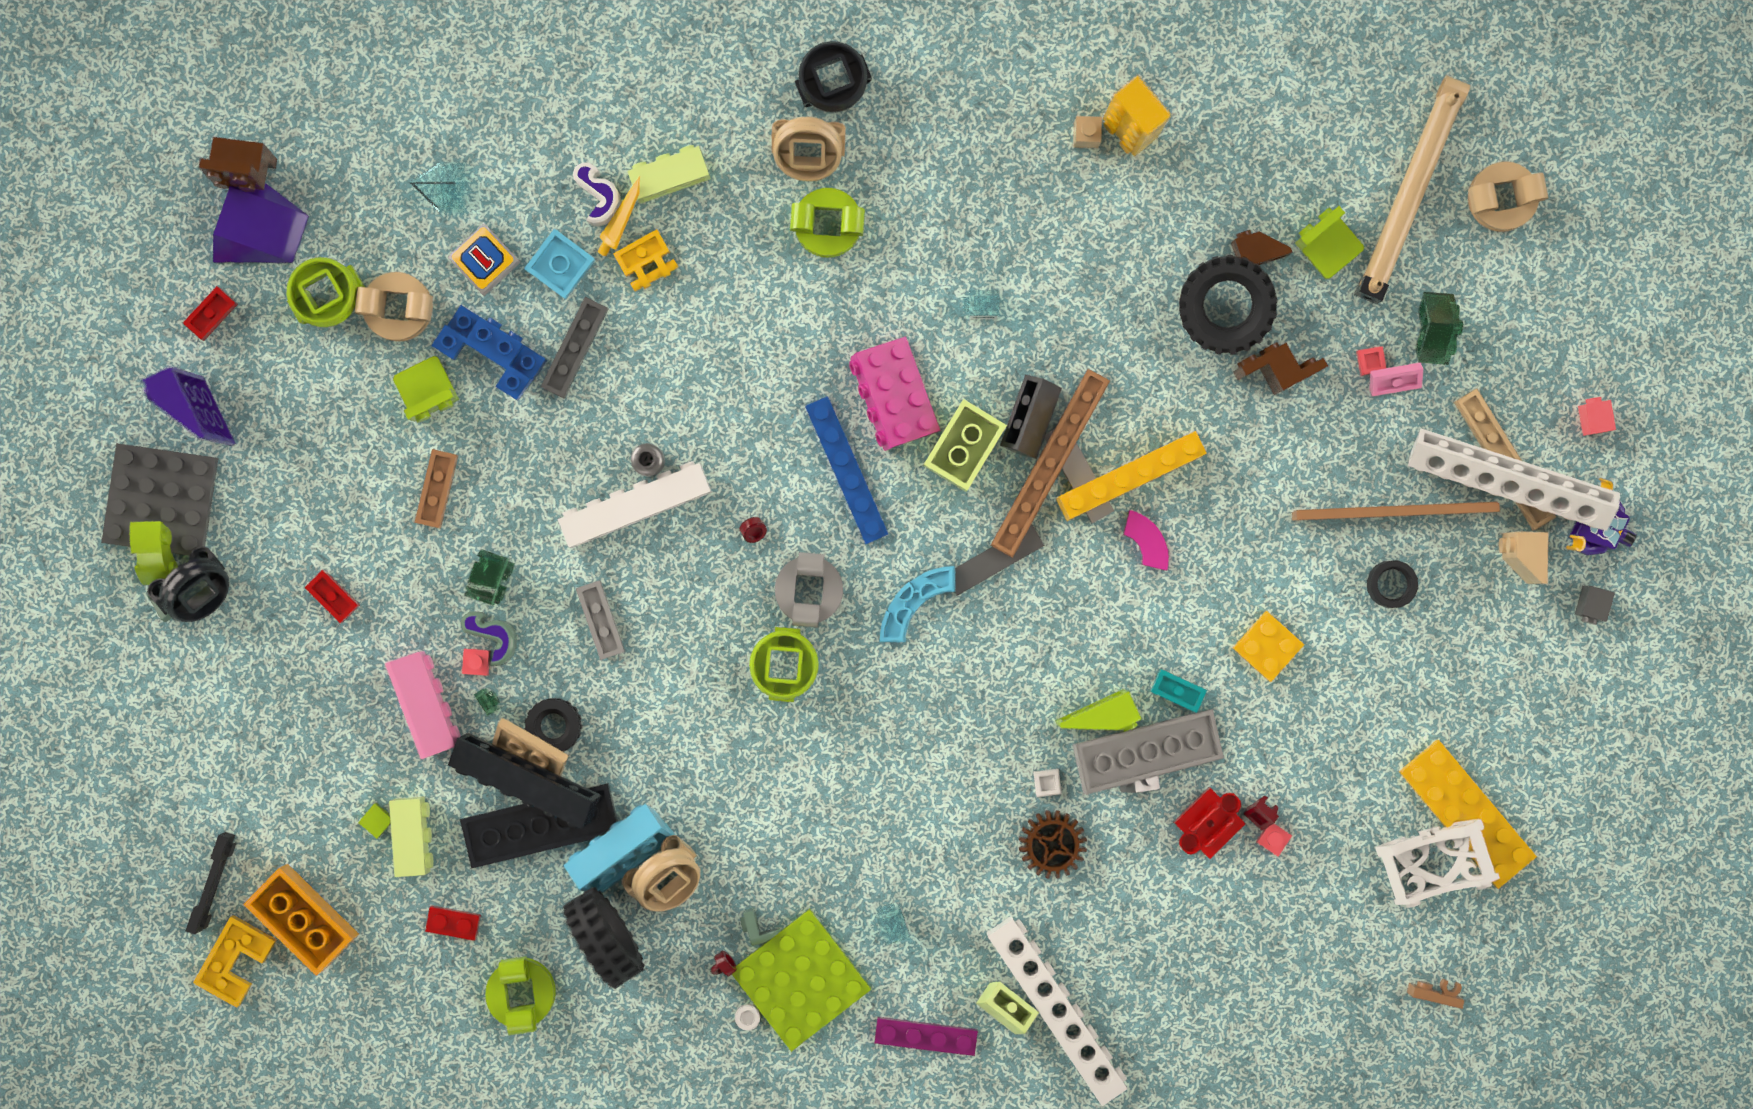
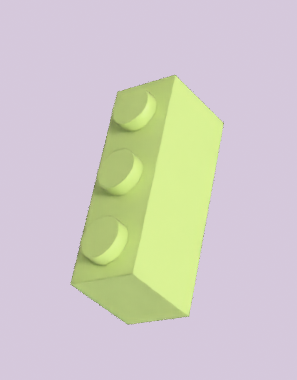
M694 145L685 146L679 150L680 153L671 156L669 153L656 157V161L649 164L640 162L633 165L632 169L627 172L632 186L640 176L638 202L641 204L710 180L711 178L700 147H694Z
M425 796L390 800L394 877L426 875L430 872V868H433L434 864L433 854L429 853L428 843H431L432 840L431 828H427L426 817L430 816L429 803L425 802Z

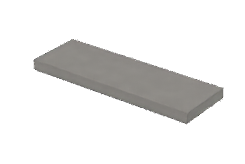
M1213 709L1072 744L1084 795L1224 759Z

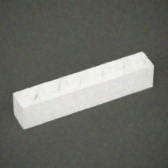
M694 461L681 465V470L673 474L670 470L656 475L658 480L650 483L647 480L640 481L633 485V490L624 492V489L609 494L610 499L601 502L600 498L586 503L587 508L580 511L577 508H573L563 512L564 517L558 519L568 547L574 548L712 493L702 465L700 463L695 465Z

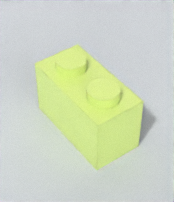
M1000 981L989 983L976 1003L1014 1034H1025L1039 1013Z

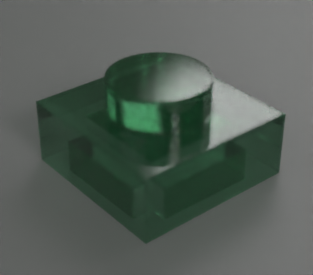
M485 688L474 694L487 716L500 710L497 705L500 701L493 690L488 691Z

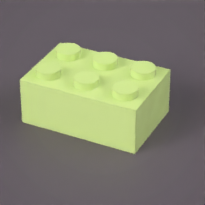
M963 399L923 466L967 492L1007 425Z

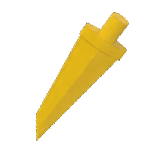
M640 176L600 235L603 242L598 253L603 256H607L611 248L616 250L619 245L621 236L639 196Z

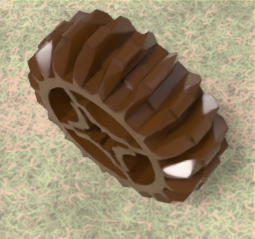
M1046 810L1045 819H1042L1040 813H1037V823H1034L1032 819H1028L1027 822L1032 828L1022 827V831L1028 835L1027 837H1019L1020 842L1026 843V845L1019 847V851L1028 852L1021 857L1023 862L1031 859L1032 861L1027 866L1028 869L1031 870L1037 865L1036 875L1040 876L1042 871L1045 870V877L1047 879L1051 877V871H1054L1056 879L1060 878V870H1063L1066 876L1070 875L1067 867L1071 865L1074 870H1077L1078 866L1074 863V860L1077 859L1080 862L1084 860L1078 852H1087L1086 847L1079 846V843L1087 842L1086 837H1078V835L1084 832V829L1082 827L1074 829L1078 821L1073 819L1068 823L1070 819L1068 813H1065L1063 818L1060 819L1061 814L1059 810L1055 811L1054 817H1051L1050 811ZM1058 824L1057 828L1049 835L1037 832L1046 825ZM1065 828L1070 831L1073 838L1072 850L1062 844ZM1057 838L1056 842L1062 849L1053 847L1048 851L1049 846L1044 840L1053 841ZM1033 839L1044 846L1043 856L1040 860L1033 853ZM1056 854L1068 856L1058 864H1047Z

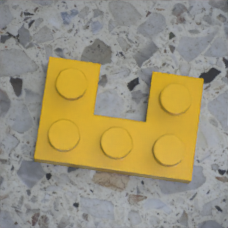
M235 915L230 916L193 983L238 1008L252 983L231 972L241 952L260 963H264L277 939Z

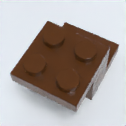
M213 137L209 159L200 158L198 168L218 188L229 189L230 186H235L246 192H255V189L264 190L268 168L276 169L277 158L264 143Z
M1276 342L1260 351V357L1257 358L1253 354L1237 363L1239 368L1233 371L1237 380H1240L1260 369L1271 391L1276 395L1327 368L1328 364L1324 357L1318 361L1313 357L1299 365L1287 342L1281 346Z

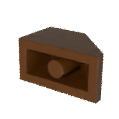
M1251 230L1238 233L1236 235L1237 238L1231 242L1235 257L1248 258L1249 261L1258 265L1287 257L1293 253L1291 247L1260 231L1252 233Z

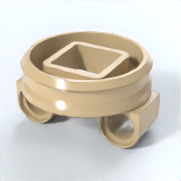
M814 117L777 120L772 125V153L774 160L780 170L791 178L800 181L824 179L835 172L841 162V157H845L846 128L842 123H827ZM795 142L820 143L821 157L794 156Z
M1498 162L1486 167L1476 175L1468 189V205L1473 217L1485 228L1498 232L1511 231L1522 226L1535 214L1539 202L1549 198L1544 173L1532 174L1525 167L1514 162ZM1512 182L1517 207L1495 211L1499 208L1495 185Z
M389 272L374 279L368 287H357L354 313L363 315L366 324L377 335L391 341H407L421 334L429 322H431L433 296L415 277L402 272ZM387 293L407 295L405 318L408 321L384 319Z
M670 835L662 842L660 853L649 858L639 869L633 868L625 873L622 884L627 893L647 910L660 912L673 909L685 902L698 886L700 868L694 860L697 855L677 835ZM672 871L678 874L661 890L656 886Z

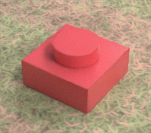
M465 648L462 674L488 676L491 650Z
M1272 824L1263 830L1256 842L1279 857L1292 835L1276 824Z

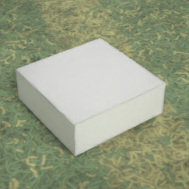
M1059 769L1033 771L1036 797L1062 794Z

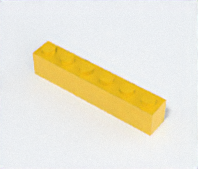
M1194 431L1056 498V501L1066 521H1069L1206 455L1207 452L1197 432Z

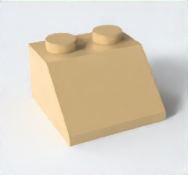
M1548 532L1502 533V538L1499 539L1498 544L1499 552L1502 553V559L1526 584H1547Z

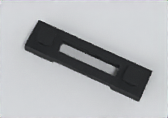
M224 832L217 837L210 857L213 863L199 904L193 907L185 930L186 932L195 935L206 929L210 923L212 915H208L227 858L233 855L236 843H233L234 834Z

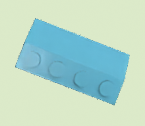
M647 804L639 805L630 812V816L626 819L615 822L606 834L591 840L590 846L571 855L569 861L563 866L580 891L585 892L592 887H596L598 891L600 890L603 893L622 879L628 870L638 867L658 852L665 838L675 834L652 807Z

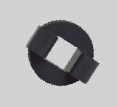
M828 41L814 46L806 53L801 61L798 74L799 79L795 80V85L805 108L814 106L824 112L837 113L853 107L861 99L866 85L872 81V76L863 54L860 55L848 44ZM841 61L849 84L825 93L816 70Z
M198 547L191 552L189 561L174 569L166 579L154 580L148 586L147 594L165 615L169 614L171 618L179 622H194L211 615L220 607L229 590V577L224 571V566L209 548ZM204 579L208 585L185 602L182 596Z

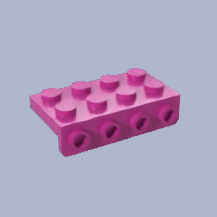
M906 336L857 352L850 357V370L857 377L860 397L865 399L868 407V419L871 423H874L877 431L875 433L876 441L884 451L941 431Z

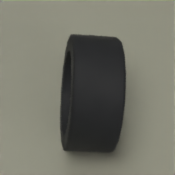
M1398 560L1383 561L1377 564L1369 572L1367 578V591L1371 599L1378 605L1386 608H1401L1409 604L1416 596L1418 590V578L1415 571L1407 563ZM1390 569L1400 571L1407 580L1405 593L1397 599L1384 597L1378 589L1379 577L1383 572Z

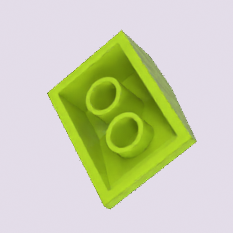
M1122 689L1055 720V723L1060 728L1121 729L1126 732L1137 727V721L1142 718L1129 691Z

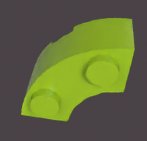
M161 521L130 522L131 554L137 555V564L134 569L143 585H150L156 579H166L178 567L170 549L172 541L171 531Z

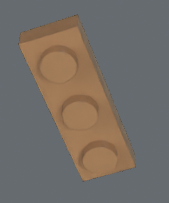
M432 449L414 523L441 529L459 455Z

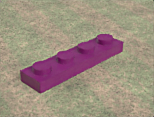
M877 1017L874 1044L975 1056L978 1029Z

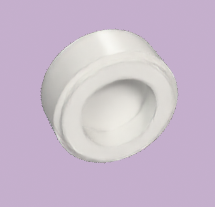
M753 1004L741 1005L735 1014V1022L743 1030L756 1028L761 1018L759 1009Z

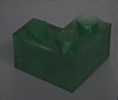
M1423 292L1418 309L1421 329L1415 345L1418 363L1449 365L1451 355H1455L1457 336L1463 332V320L1459 318L1460 306L1456 304L1454 294Z

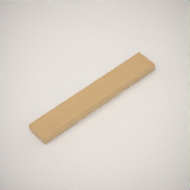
M1474 389L1454 402L1483 449L1522 461L1478 389ZM1516 503L1532 530H1536L1556 518V515L1553 513L1543 512L1538 508Z

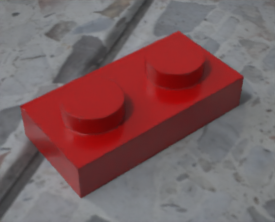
M216 286L187 317L183 324L200 340L205 341L238 304L220 287Z
M321 570L304 587L339 623H343L360 606L326 570Z
M431 905L425 932L475 941L477 939L481 914Z

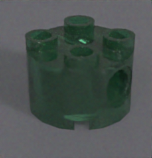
M480 549L477 555L480 557L479 561L474 562L464 596L493 606L495 604L499 605L507 589L506 586H503L504 580L507 581L511 577L515 563L510 562V558Z

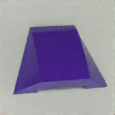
M265 183L264 190L255 189V192H246L240 190L239 187L230 186L213 233V263H293L309 215L267 183Z

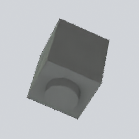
M1591 585L1582 586L1574 615L1581 616L1582 622L1597 625V622H1607L1615 592Z

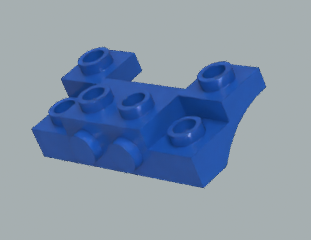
M460 305L449 324L444 325L431 346L455 360L466 344L506 369L495 387L519 401L548 360L521 343L523 338L510 330L506 334L500 330L502 325L491 317L486 321Z

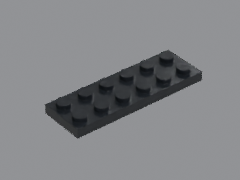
M609 783L587 788L600 794L601 797L592 822L582 829L573 828L566 821L558 817L547 816L543 810L524 804L461 818L460 823L471 869L603 836L618 821Z

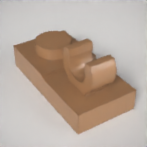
M1446 979L1440 981L1442 992L1433 989V984L1424 981H1418L1417 984L1409 983L1407 993L1414 998L1463 1009L1465 1001L1458 996L1462 989L1461 984L1455 982L1454 988L1448 990V980Z

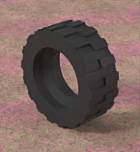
M548 698L536 703L529 710L528 716L525 718L524 730L564 752L574 746L578 738H580L582 718L578 714L577 708L573 707L569 701H564L561 698ZM548 714H558L565 720L566 729L562 736L549 738L542 732L541 723Z

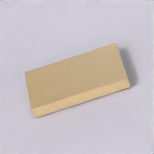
M503 717L497 725L492 742L493 745L562 776L569 755Z

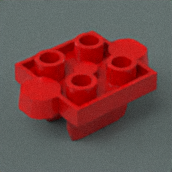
M1208 787L1173 822L1183 832L1179 838V845L1186 854H1195L1201 850L1211 859L1246 824L1237 815L1241 809V800L1234 793H1225L1219 797Z

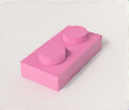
M1421 363L1371 371L1369 389L1372 397L1422 388L1423 367Z

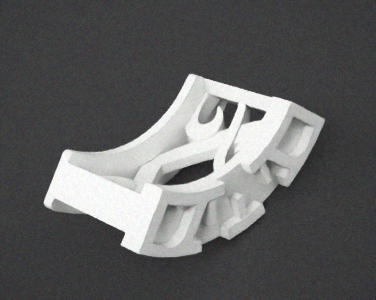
M1475 819L1455 822L1452 826L1442 829L1440 826L1418 831V836H1411V838L1403 836L1375 847L1378 857L1383 859L1396 898L1394 899L1395 905H1405L1406 908L1420 905V901L1445 892L1476 887L1477 890L1491 887V882L1500 877L1494 871L1481 830L1484 829L1482 820ZM1469 838H1470V841H1471V844H1472V847H1473V850H1474V851H1468V850H1469ZM1453 840L1455 842L1453 848L1460 847V849H1449L1446 847L1445 842ZM1431 843H1435L1447 855L1458 856L1454 865L1444 877L1419 867L1427 859ZM1420 849L1423 855L1413 862L1412 860L1417 856L1413 855L1412 850ZM1393 856H1395L1399 863L1404 867V869H1402L1400 872H1398ZM1467 857L1477 859L1481 871L1480 875L1470 873L1469 868H1477V865L1472 861L1466 860ZM1410 872L1413 875L1409 877L1407 886L1414 882L1418 885V888L1410 893H1405L1401 877ZM1461 872L1463 878L1455 879ZM1426 881L1435 884L1425 888Z

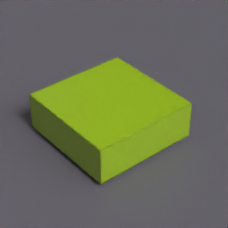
M374 803L358 823L378 839L391 825L390 814L378 803Z

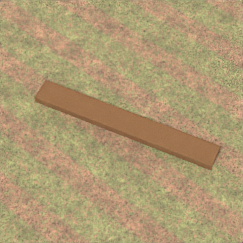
M1087 369L990 546L1013 558L1110 380Z
M1498 502L1306 509L1294 510L1292 512V521L1500 512V504Z

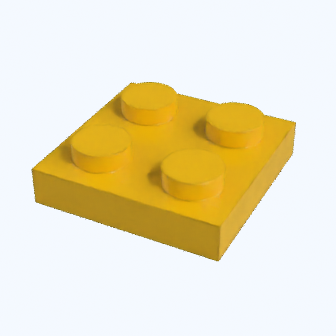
M1265 611L1232 649L1264 678L1272 682L1304 644L1268 611Z

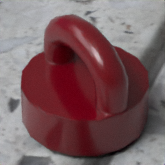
M751 517L745 520L739 527L741 535L749 543L760 541L767 532L764 522L759 517Z
M722 950L714 956L716 964L710 969L713 975L724 973L729 977L737 971L734 960L726 951Z

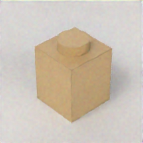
M1076 116L1074 121L1073 148H1099L1102 134V117Z

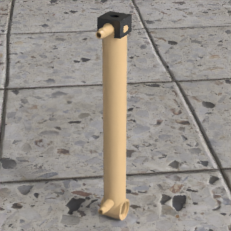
M1447 75L1441 82L1432 111L1364 276L1358 283L1354 293L1355 296L1375 304L1383 301L1389 287L1388 281L1455 118L1470 90L1469 84Z

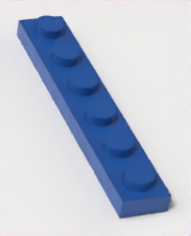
M827 396L806 405L805 408L865 544L889 535L829 397Z

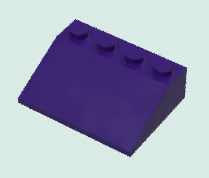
M169 366L142 379L145 385L143 392L146 398L196 437L228 446L236 444L204 376Z

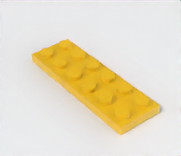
M1440 740L1434 741L1399 771L1444 827L1448 828L1455 822L1475 819L1482 820L1484 829L1481 830L1494 871L1500 877L1491 882L1495 888L1499 889L1537 857ZM1469 838V850H1468V851H1474V850H1473V847H1472V844H1471V841H1470V838ZM1470 857L1479 867L1477 859L1474 857Z

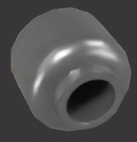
M640 444L631 455L632 467L642 476L651 477L657 475L665 464L663 452L654 444Z

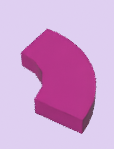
M1129 510L1123 535L1133 539L1139 546L1142 554V565L1167 571L1169 556L1167 544L1162 533L1147 517Z

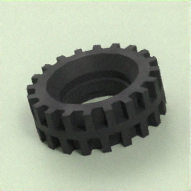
M1233 255L1216 256L1205 263L1199 264L1188 275L1181 289L1179 313L1184 330L1188 332L1193 342L1196 341L1201 345V348L1212 350L1215 354L1230 353V355H1235L1236 352L1243 350L1246 352L1256 343L1260 344L1263 341V337L1271 331L1274 319H1276L1278 302L1270 277L1257 263H1253L1245 257L1241 258ZM1223 281H1234L1243 285L1250 293L1252 300L1251 312L1246 320L1237 326L1229 328L1221 327L1211 322L1204 309V300L1209 289Z
M592 887L563 906V915L567 919L565 922L571 929L570 933L576 940L577 947L583 952L586 957L585 960L588 964H591L596 975H600L601 980L607 983L609 988L616 989L644 971L643 957L638 951V945L632 938V933L628 931L624 920L620 918L616 908L612 907L610 900L607 897L605 898L600 890L598 891L596 887Z

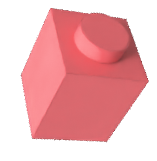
M1601 397L1586 399L1585 405L1578 406L1583 436L1616 430L1611 400L1602 401Z

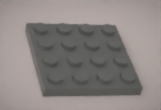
M116 443L101 543L130 547V522L161 521L171 531L172 541L170 549L172 553L190 556L194 549L205 547L219 458Z

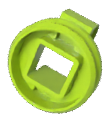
M820 188L807 194L800 203H792L790 231L796 233L801 245L810 253L825 258L837 257L848 252L856 244L859 236H863L865 209L858 207L854 199L844 191L835 188ZM815 210L842 211L841 236L815 235Z
M311 258L298 265L290 275L286 289L287 302L299 323L324 328L332 327L349 318L355 309L357 287L365 286L351 264L346 267L330 258ZM328 276L339 297L319 308L312 294L306 288Z
M775 627V632L766 635L755 645L750 656L749 668L755 685L760 691L769 696V700L794 702L796 697L805 693L814 683L818 673L819 661L814 646L807 638L801 635V629ZM772 650L799 653L797 680L769 677Z
M527 956L501 960L498 968L491 974L485 990L486 1004L490 1013L497 1021L506 1026L509 1036L535 1032L537 1030L536 1024L549 1013L556 996L555 982L549 970L540 962L527 958ZM531 979L535 1004L510 1007L507 984L524 982Z

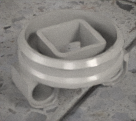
M799 552L798 558L787 563L778 574L775 583L776 601L782 612L793 620V626L818 628V623L832 616L842 601V579L836 568L824 559L825 554ZM797 575L824 577L821 605L794 602Z

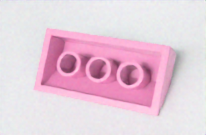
M420 651L385 663L421 760L453 748L457 738L461 735L456 725L453 726L449 716H452V711L448 702H444L442 699V684L438 678H434L431 670L434 668V663L429 654L426 655L425 651Z

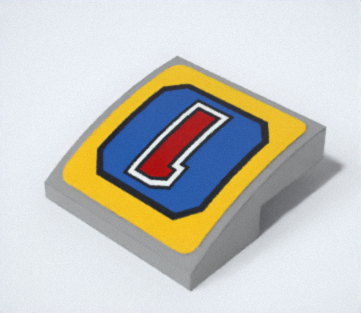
M485 223L448 256L451 262L483 296L521 263Z

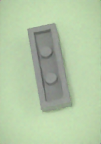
M601 580L576 588L600 660L625 652Z

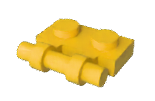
M657 229L613 253L626 277L636 273L638 279L630 283L635 292L643 287L644 289L650 287V283L662 276L664 278L671 275V271L678 268L674 259L664 263L662 257L669 254L670 251ZM655 261L658 268L645 274L642 268Z

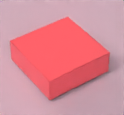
M1383 346L1356 351L1360 376L1369 375L1374 370L1387 368Z

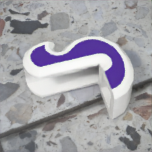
M581 163L574 169V181L600 201L586 221L596 227L606 225L620 206L621 195L612 182L607 179L597 178L600 176V172L594 165Z

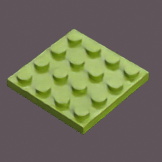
M810 908L783 928L776 936L736 965L737 971L732 974L791 1052L871 990L869 984Z

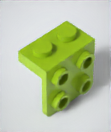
M1340 206L1334 210L1330 207L1318 216L1321 221L1314 227L1311 223L1299 232L1301 238L1295 242L1296 246L1325 279L1333 277L1364 250V245L1341 219L1345 211Z
M432 356L395 374L393 377V381L407 408L403 411L407 419L413 422H423L431 417L430 414L438 410L440 412L453 407V403L459 400L437 356Z

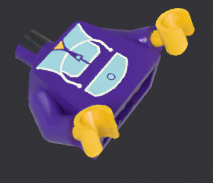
M1599 478L1601 481L1600 487L1613 491V483L1611 481ZM1619 501V509L1607 531L1592 528L1587 524L1576 521L1568 537L1573 540L1572 546H1566V549L1589 556L1604 554L1607 550H1615L1618 543L1631 547L1637 535L1626 529L1630 517L1625 514V508L1621 501Z

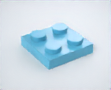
M554 228L524 269L566 300L596 259Z

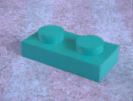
M1160 669L1150 692L1197 713L1207 690Z

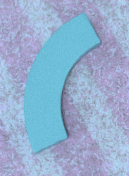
M955 566L927 571L902 587L885 612L879 642H906L909 623L919 607L939 594L955 592Z

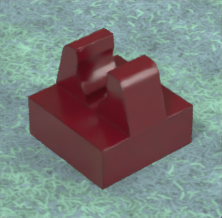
M1263 796L1255 801L1243 813L1260 830H1264L1274 824L1279 817L1277 815V805L1269 808L1265 804L1268 799L1267 796Z

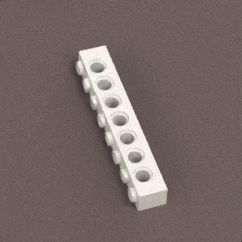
M1422 428L1410 453L1408 466L1418 471H1425L1443 479H1450L1467 487H1474L1492 495L1513 500L1519 504L1538 508L1543 512H1550L1568 520L1587 524L1592 528L1607 531L1619 509L1620 493Z
M1010 916L988 931L987 936L1103 1106L1127 1090L1124 1083L1127 1078L1119 1066L1114 1068L1110 1060L1113 1057L1104 1045L1100 1048L1095 1040L1099 1036L1091 1024L1086 1027L1081 1019L1085 1015L1077 1003L1071 1005L1067 999L1070 995L1067 988L1062 982L1057 984L1052 977L1056 972L1048 961L1042 962L1038 956L1042 953L1034 940L1029 942L1024 934L1028 931L1021 920L1015 921ZM1013 940L1022 941L1023 946L1019 951L1015 952L1009 949V945ZM1028 961H1034L1037 963V967L1033 972H1026L1023 970L1024 964ZM1042 982H1048L1051 984V989L1047 993L1038 992V986ZM1057 1003L1065 1005V1010L1061 1014H1054L1052 1012L1053 1006ZM1072 1024L1079 1026L1077 1034L1068 1035L1066 1033L1068 1026ZM1084 1046H1092L1094 1048L1090 1056H1082L1080 1054ZM1106 1067L1108 1072L1104 1077L1095 1076L1097 1068Z

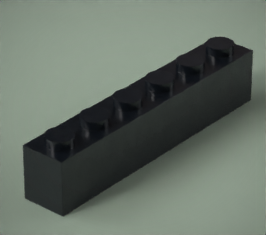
M470 733L457 738L448 766L454 768L458 774L469 775L477 779L478 783L484 786L497 788L501 794L509 797L514 796L522 800L524 805L537 807L543 810L547 816L558 817L566 821L573 828L582 829L592 822L601 797L600 794Z

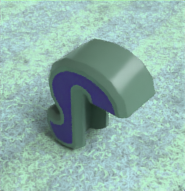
M473 611L466 613L461 619V628L464 633L497 641L491 666H500L510 661L517 648V634L514 627L502 620H492L485 623L484 619L487 615L484 612Z

